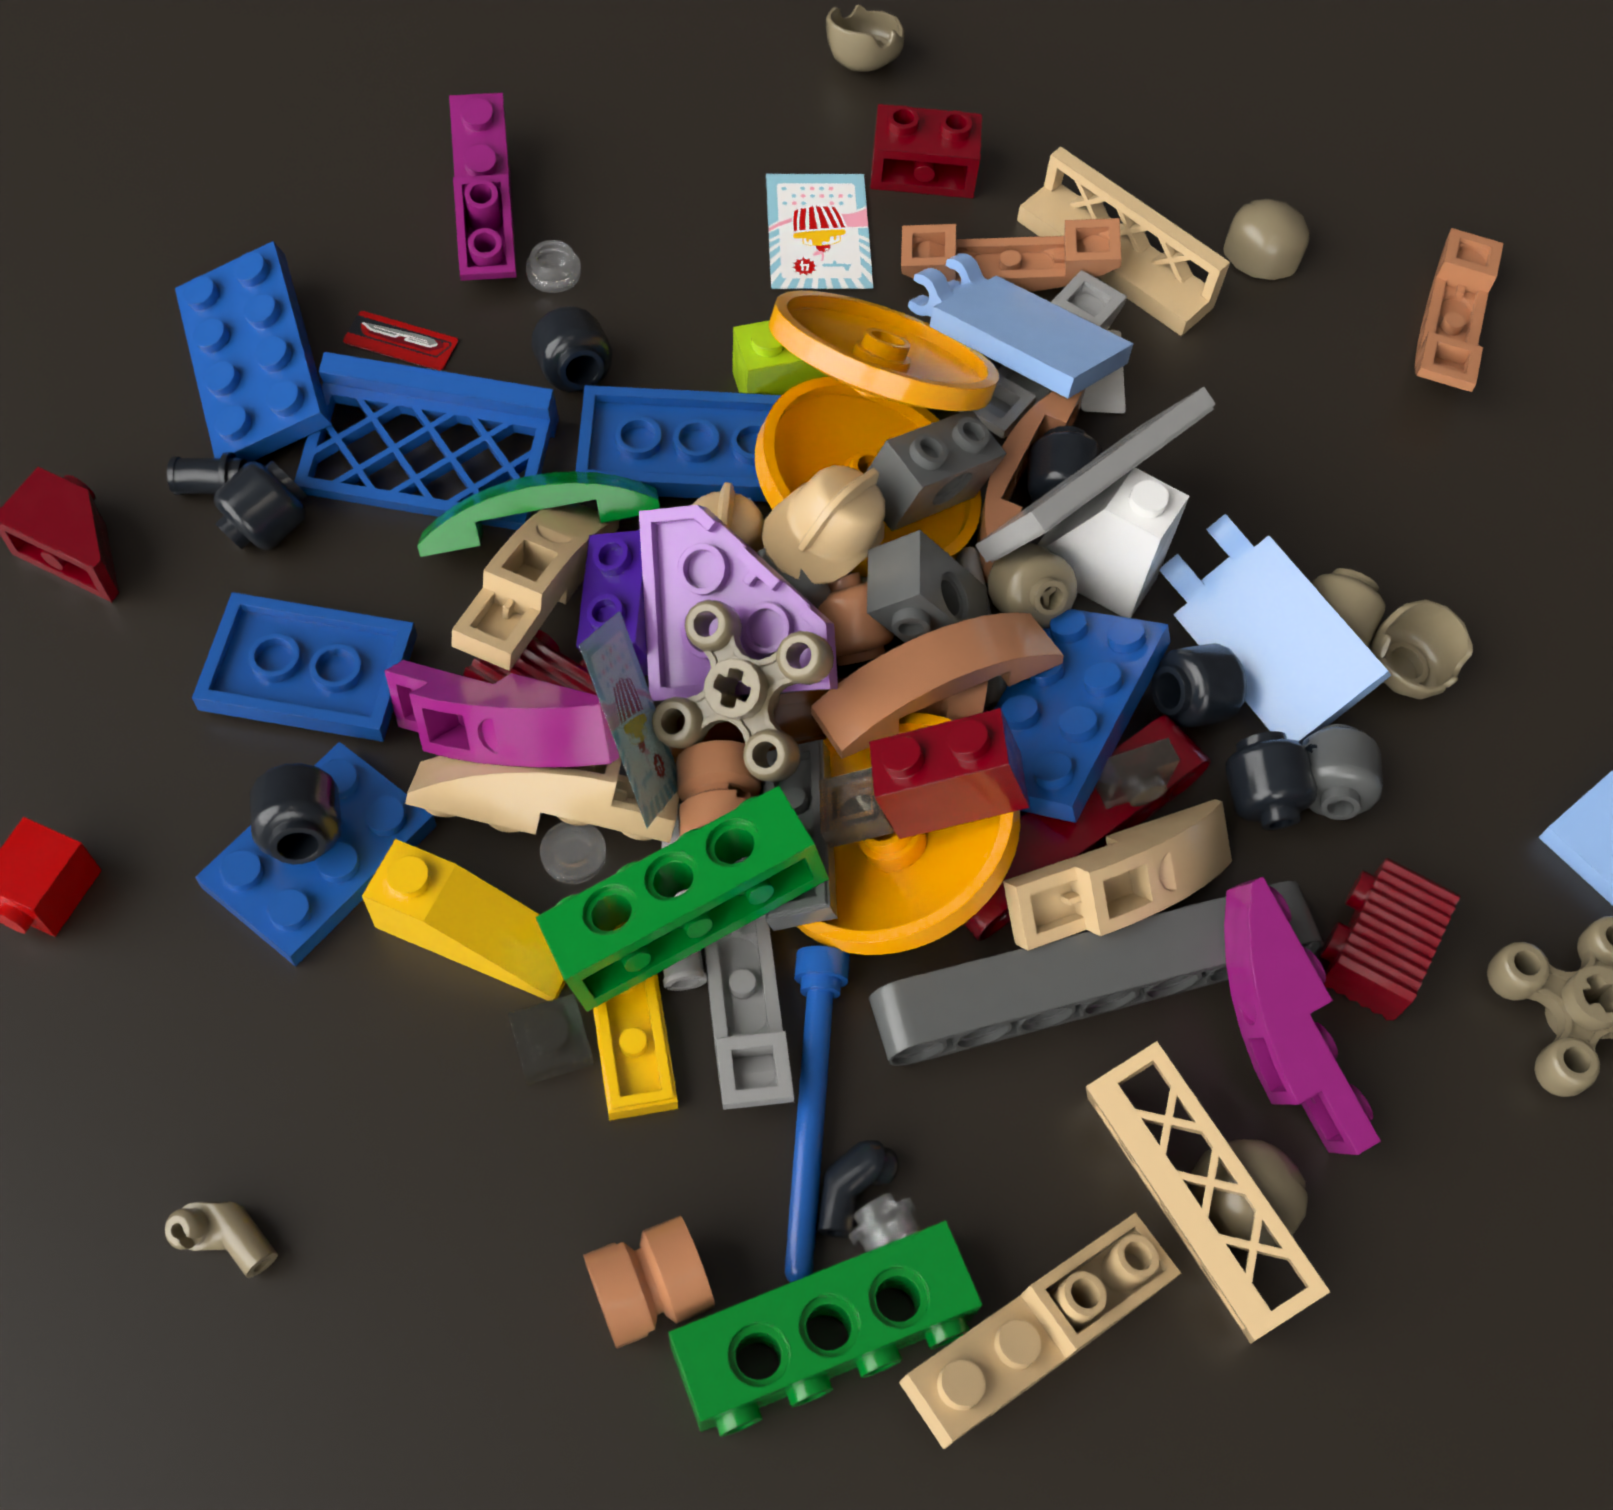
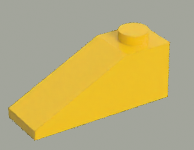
M394 840L362 895L375 928L555 1004L566 982L535 918L540 914L459 865L400 840Z

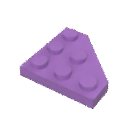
M700 505L639 511L649 694L652 701H664L675 696L688 698L698 695L704 689L705 678L711 669L710 661L701 649L690 642L686 636L684 625L689 610L698 602L708 599L724 602L735 609L742 623L740 637L742 648L753 659L760 660L770 657L778 650L780 643L785 637L800 630L814 632L827 640L832 647L834 655L833 668L829 675L821 682L812 685L795 684L788 686L781 693L838 689L834 623L707 507ZM717 618L709 626L710 636L718 628ZM810 648L805 649L800 655L799 662L802 668L807 666L811 660ZM739 681L735 688V694L739 696L750 695L751 687Z

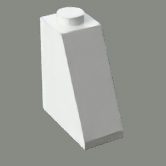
M1133 468L1046 532L1038 545L1061 556L1073 568L1077 579L1078 593L1122 617L1131 618L1158 577L1159 569L1162 567L1189 495L1137 468Z

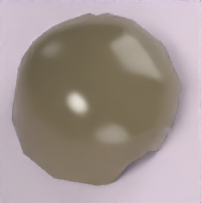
M858 4L848 17L843 18L840 9L835 6L826 17L827 40L831 52L842 66L851 71L867 72L880 69L893 62L903 50L905 30L898 17L884 11H866L861 4Z
M1272 199L1251 201L1250 204H1244L1235 214L1224 244V254L1235 268L1254 278L1276 280L1289 277L1297 271L1307 250L1310 231L1303 214L1287 202Z
M1424 599L1406 603L1394 611L1378 627L1372 640L1370 651L1391 674L1383 682L1395 693L1421 700L1443 693L1446 688L1458 681V675L1462 666L1472 656L1473 644L1465 623L1448 606Z
M1233 1139L1227 1141L1289 1233L1293 1236L1306 1216L1308 1194L1305 1190L1306 1181L1298 1167L1285 1152L1259 1139ZM1212 1149L1203 1153L1191 1174L1207 1177ZM1218 1160L1215 1179L1234 1183ZM1191 1185V1193L1202 1208L1205 1188ZM1213 1190L1208 1218L1218 1233L1250 1241L1255 1212L1245 1197ZM1262 1224L1259 1243L1269 1246L1277 1245Z

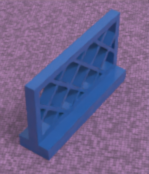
M324 352L318 372L323 381L322 391L330 420L335 403L360 407L366 418L339 434L330 425L308 435L294 482L310 496L440 517L450 508L474 494L502 484L509 479H519L520 476L518 474L526 470L524 477L541 474L550 437L555 438L559 422L553 389ZM371 409H375L378 411L373 413ZM401 414L416 416L423 427L397 443L393 442L382 426ZM428 418H429V419H435V420L430 423V421L428 420ZM458 423L473 426L480 437L454 453L450 451L439 435ZM485 428H489L492 430L487 432ZM376 430L388 448L359 465L346 446ZM328 433L331 439L325 441L326 434ZM513 433L534 436L531 450L512 462L507 460L496 444ZM432 439L445 458L416 474L404 455ZM489 449L502 468L474 484L461 464ZM339 450L352 467L350 471L333 481L314 478L318 463ZM397 460L410 478L389 491L375 488L368 476ZM454 470L467 488L449 500L433 498L425 486L449 471ZM361 481L364 486H359L355 484ZM419 491L421 496L413 495V493ZM532 511L483 520L481 522L483 525L518 530L531 517Z

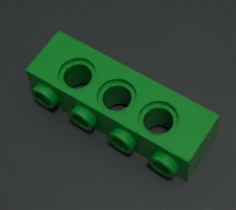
M777 786L760 796H754L743 801L736 809L707 825L687 831L677 841L646 858L626 864L616 874L585 891L565 897L555 907L535 918L565 982L586 1012L829 880V877L815 843L780 786ZM744 857H748L742 862L735 863ZM688 889V890H687L686 892H684L683 894L674 897V896H675L676 894H678L679 892ZM625 923V924H624L622 927H620L619 929L614 930V929H615L617 926H619L620 924Z
M945 1220L668 1332L670 1347L700 1432L717 1426L720 1437H724L760 1422L763 1417L759 1408L784 1397H788L791 1407H797L826 1395L833 1390L830 1378L856 1367L861 1378L885 1371L903 1360L899 1352L900 1349L926 1339L930 1350L954 1342L970 1330L967 1321L975 1317L983 1304ZM887 1288H897L906 1292L913 1301L914 1316L902 1322L887 1319L877 1307L876 1295ZM818 1316H833L844 1325L848 1340L842 1347L836 1350H823L811 1342L806 1326L812 1319ZM762 1343L774 1350L779 1359V1368L772 1376L762 1380H755L747 1377L740 1371L736 1358L739 1352L747 1345Z

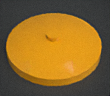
M790 291L777 297L769 321L771 334L788 351L823 374L852 387L857 393L871 399L888 400L928 409L973 411L982 409L990 403L999 380V373L996 367L983 354L929 327L930 324L861 299L819 291Z
M820 377L802 382L781 395L774 403L760 428L755 446V467L760 487L773 510L775 506L793 491L808 482L818 471L833 465H841L859 470L864 474L886 440L937 422L939 419L926 408L865 397L857 393L852 387L840 383L831 377ZM981 491L970 500L895 531H891L884 522V539L880 545L921 530L955 559L969 542L979 523ZM868 557L851 572L860 571L861 576L868 577Z
M911 713L899 718V734L951 721V719L927 713ZM828 738L824 739L823 741L830 751L838 918L796 927L818 943L839 948L843 952L862 955H884L899 953L929 944L963 925L990 900L1011 866L1019 841L1020 810L899 839L874 797L870 747L841 759Z

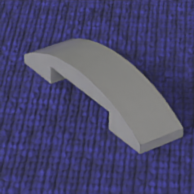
M1080 270L1051 303L1108 330L1125 305L1127 296ZM1002 365L997 370L999 380L990 403L982 409L973 410V412L988 430L1001 438L1009 436L1020 419L1052 390Z
M744 857L735 863L742 862L748 857ZM763 915L704 948L723 1110L794 1102L786 1032L783 1031L770 928L766 921V916Z

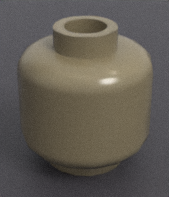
M1027 543L994 561L988 575V593L993 605L1001 613H1030L1042 629L1050 627L1051 619L1072 609L1077 597V579L1073 568L1061 556L1045 547L1034 543Z
M1345 568L1336 569L1331 574H1322L1315 578L1311 584L1369 648L1384 617L1386 606L1383 598L1378 593L1379 587L1377 583L1360 572Z

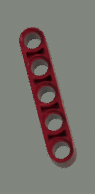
M1168 715L1160 716L1114 749L1076 823L1029 812L1020 818L1018 845L1011 866L1003 881L1107 846L1105 836L1143 823L1200 778L1211 764V759ZM1003 881L990 900L964 923L978 941L989 938L1011 922Z

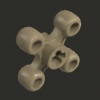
M708 599L698 602L689 610L685 618L684 627L690 642L701 649L708 657L711 669L705 678L704 689L698 695L688 698L671 697L665 699L657 706L652 718L654 734L660 742L668 747L686 749L701 743L709 729L715 724L725 721L731 722L743 734L745 741L743 759L745 767L750 774L761 781L779 782L787 780L797 770L801 754L794 738L782 731L776 723L774 711L779 704L780 693L788 686L795 684L812 685L826 678L833 668L834 655L832 647L825 638L818 634L800 630L785 637L780 643L778 650L770 657L760 660L753 659L742 648L740 641L742 623L735 609L718 600ZM717 618L718 628L710 636L709 626ZM810 648L811 660L807 666L802 668L799 662L800 655L805 649ZM739 681L751 687L750 695L746 701L741 696L735 694V688ZM683 714L685 725L679 732L677 720ZM774 745L778 755L775 763L770 766L767 762V752Z
M1605 916L1594 921L1580 935L1577 951L1582 962L1578 971L1565 972L1554 968L1549 964L1548 958L1542 950L1526 942H1513L1503 947L1488 964V982L1498 995L1512 1001L1530 999L1540 1002L1545 1006L1547 1023L1557 1037L1540 1052L1535 1061L1534 1071L1538 1082L1552 1095L1559 1097L1575 1096L1592 1086L1600 1073V1061L1595 1052L1596 1044L1600 1039H1613V916Z

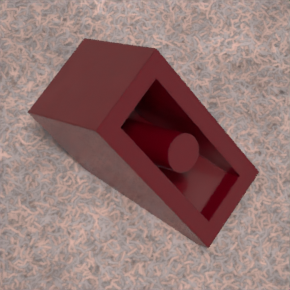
M37 467L0 508V535L12 555L112 603L119 594L107 526L94 502L96 499L94 492L84 482L74 476L65 475L62 478L43 468Z

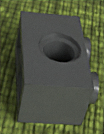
M964 411L886 440L868 470L875 468L879 471L876 485L880 488L885 499L884 522L891 531L974 498L1007 453L973 411Z
M921 530L868 550L867 614L904 643L944 626L988 615L987 587Z

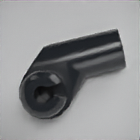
M876 1140L859 1141L827 1168L823 1181L818 1233L835 1238H850L853 1236L857 1195L871 1184L881 1186L884 1183H891L898 1173L899 1160L897 1154L891 1148L883 1147V1144Z

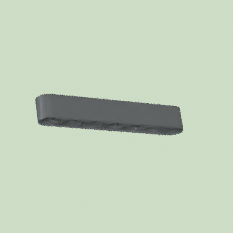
M1285 881L1268 885L1275 888L1287 902L1291 912V921L1289 923L1302 947L1309 949L1313 954L1319 951L1325 942L1299 884L1296 881ZM1226 896L1154 914L1103 936L1088 931L1059 939L1029 951L1022 948L884 985L869 996V1001L889 1064L894 1066L914 1064L1227 981L1229 979L1226 966L1224 934Z

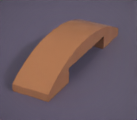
M1120 218L1065 220L1064 236L957 239L956 224L902 226L901 273L914 279L916 273L927 268H935L944 274L947 282L954 279L961 283L959 273L947 267L946 261L955 255L965 253L977 261L982 275L987 280L994 276H999L1029 292L1064 287L1080 270L1096 278L1121 267Z
M1451 228L1435 273L1420 329L1415 357L1416 376L1469 392L1473 391L1477 383L1483 347L1478 346L1488 293L1498 275L1504 243Z
M1085 389L1068 399L1054 391L1050 392L1036 403L1010 432L1002 446L1007 454L989 478L978 526L977 543L1022 511L1023 507L1011 503L1009 500L1028 465V453L1032 444L1043 437L1050 429L1061 426L1073 427L1078 417ZM979 552L984 579L988 583V575L993 563L991 561L986 562Z
M998 613L967 619L923 634L867 663L838 683V689H830L811 706V714L841 759L870 747L869 741L899 734V718L999 675L1008 686H1012L1062 664L1064 655L1030 613Z

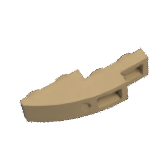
M579 503L541 509L530 517L501 547L483 570V588L453 627L452 647L510 671L557 602L567 604L583 581L589 535L615 533L619 528V520L601 523L599 511Z
M620 755L611 764L544 768L482 764L437 756L420 762L407 792L405 804L423 808L428 813L438 817L457 816L487 823L491 827L503 832L522 831L536 835L541 814L544 813L557 816L560 820L571 825L584 826L591 824L621 831L627 837L635 840L647 841L655 839L670 843L676 822L679 796L676 791L648 828H646L628 776L619 775L622 761Z
M1214 799L1105 836L1107 846L1003 881L1015 944L1029 951L1085 930L1103 936L1152 916L1187 898L1207 885L1232 862L1223 801Z
M1135 1212L1031 1284L1016 1299L913 1369L899 1384L942 1448L945 1449L1079 1352L1173 1281L1181 1272Z

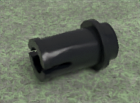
M225 452L221 458H181L180 456H173L170 458L167 466L169 489L171 492H174V495L215 494L248 461L245 458H237L233 452Z

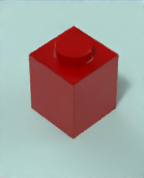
M23 817L0 848V923L23 934L32 926L56 937L102 871L82 842Z

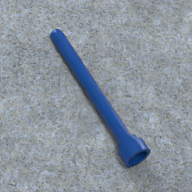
M807 946L800 948L796 953L794 979L797 983L801 984L800 993L806 997L784 1268L785 1276L790 1283L813 1274L833 999L840 997L841 987L848 984L850 955L839 948L829 946Z

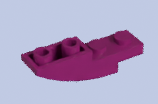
M503 93L449 95L461 281L517 278L512 185Z
M405 660L384 670L398 727L419 733L424 752L482 764L542 768L611 764L619 758L615 741L597 695L513 673L491 684Z
M1264 877L1238 884L1226 892L1224 919L1225 957L1231 998L1240 1032L1254 1070L1271 1104H1301L1328 1153L1359 1155L1381 1140L1370 1123L1373 1120V1112L1369 1102L1357 1087L1348 1083L1335 1060L1338 1057V1050L1333 1038L1320 1023L1313 1021L1310 1015L1333 1001L1324 986L1326 982L1325 971L1318 958L1309 949L1302 947L1289 923L1291 921V912L1283 896L1275 888L1268 886Z

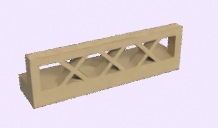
M1059 147L1050 155L1044 187L1020 205L1017 221L1039 237L1064 236L1065 220L1109 219L1110 217L1103 202H1107L1116 208L1122 224H1120L1121 267L1098 278L1126 295L1127 299L1182 337L1214 308L1230 262L1076 156ZM1064 173L1075 180L1081 193L1080 196L1062 185ZM1144 231H1149L1159 238L1164 252H1159L1150 245ZM1188 260L1193 261L1209 272L1205 283L1192 274L1187 263Z
M1157 1041L1086 1086L1088 1100L1250 1344L1330 1293V1290ZM1151 1065H1154L1170 1088L1166 1114L1161 1115L1135 1109L1120 1085ZM1176 1099L1192 1121L1173 1117ZM1144 1122L1163 1126L1160 1145ZM1171 1128L1203 1136L1212 1149L1207 1177L1178 1171L1174 1168L1166 1156ZM1218 1160L1234 1183L1215 1179ZM1185 1183L1205 1188L1202 1208ZM1213 1190L1245 1197L1255 1212L1250 1241L1218 1233L1208 1218ZM1262 1224L1278 1247L1259 1243ZM1228 1246L1248 1251L1245 1271ZM1257 1253L1288 1260L1306 1286V1289L1271 1311L1252 1283Z

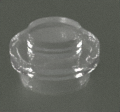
M547 240L537 244L532 249L526 262V274L531 285L538 290L558 293L572 288L579 281L581 264L578 256L568 244L558 240Z
M561 822L553 826L542 839L540 845L542 865L552 878L567 884L584 883L593 878L605 863V840L600 831L591 824L577 826Z
M890 1193L884 1194L854 1214V1218L859 1226L849 1234V1238L855 1247L862 1245L865 1251L868 1252L911 1235L919 1229L911 1215L916 1207L910 1198L895 1202Z

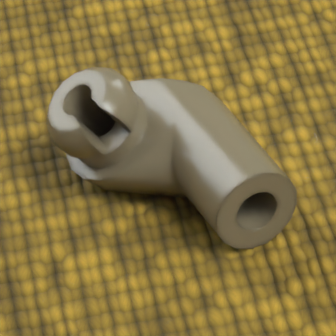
M235 1202L189 1203L183 1208L174 1211L165 1224V1236L168 1243L174 1248L192 1251L227 1250L247 1278L254 1277L266 1270L278 1257V1253L245 1208Z

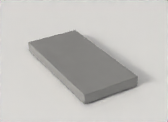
M1205 387L1190 394L1138 426L1080 470L975 544L976 548L986 562L991 561L993 563L1045 534L1214 410L1215 402Z

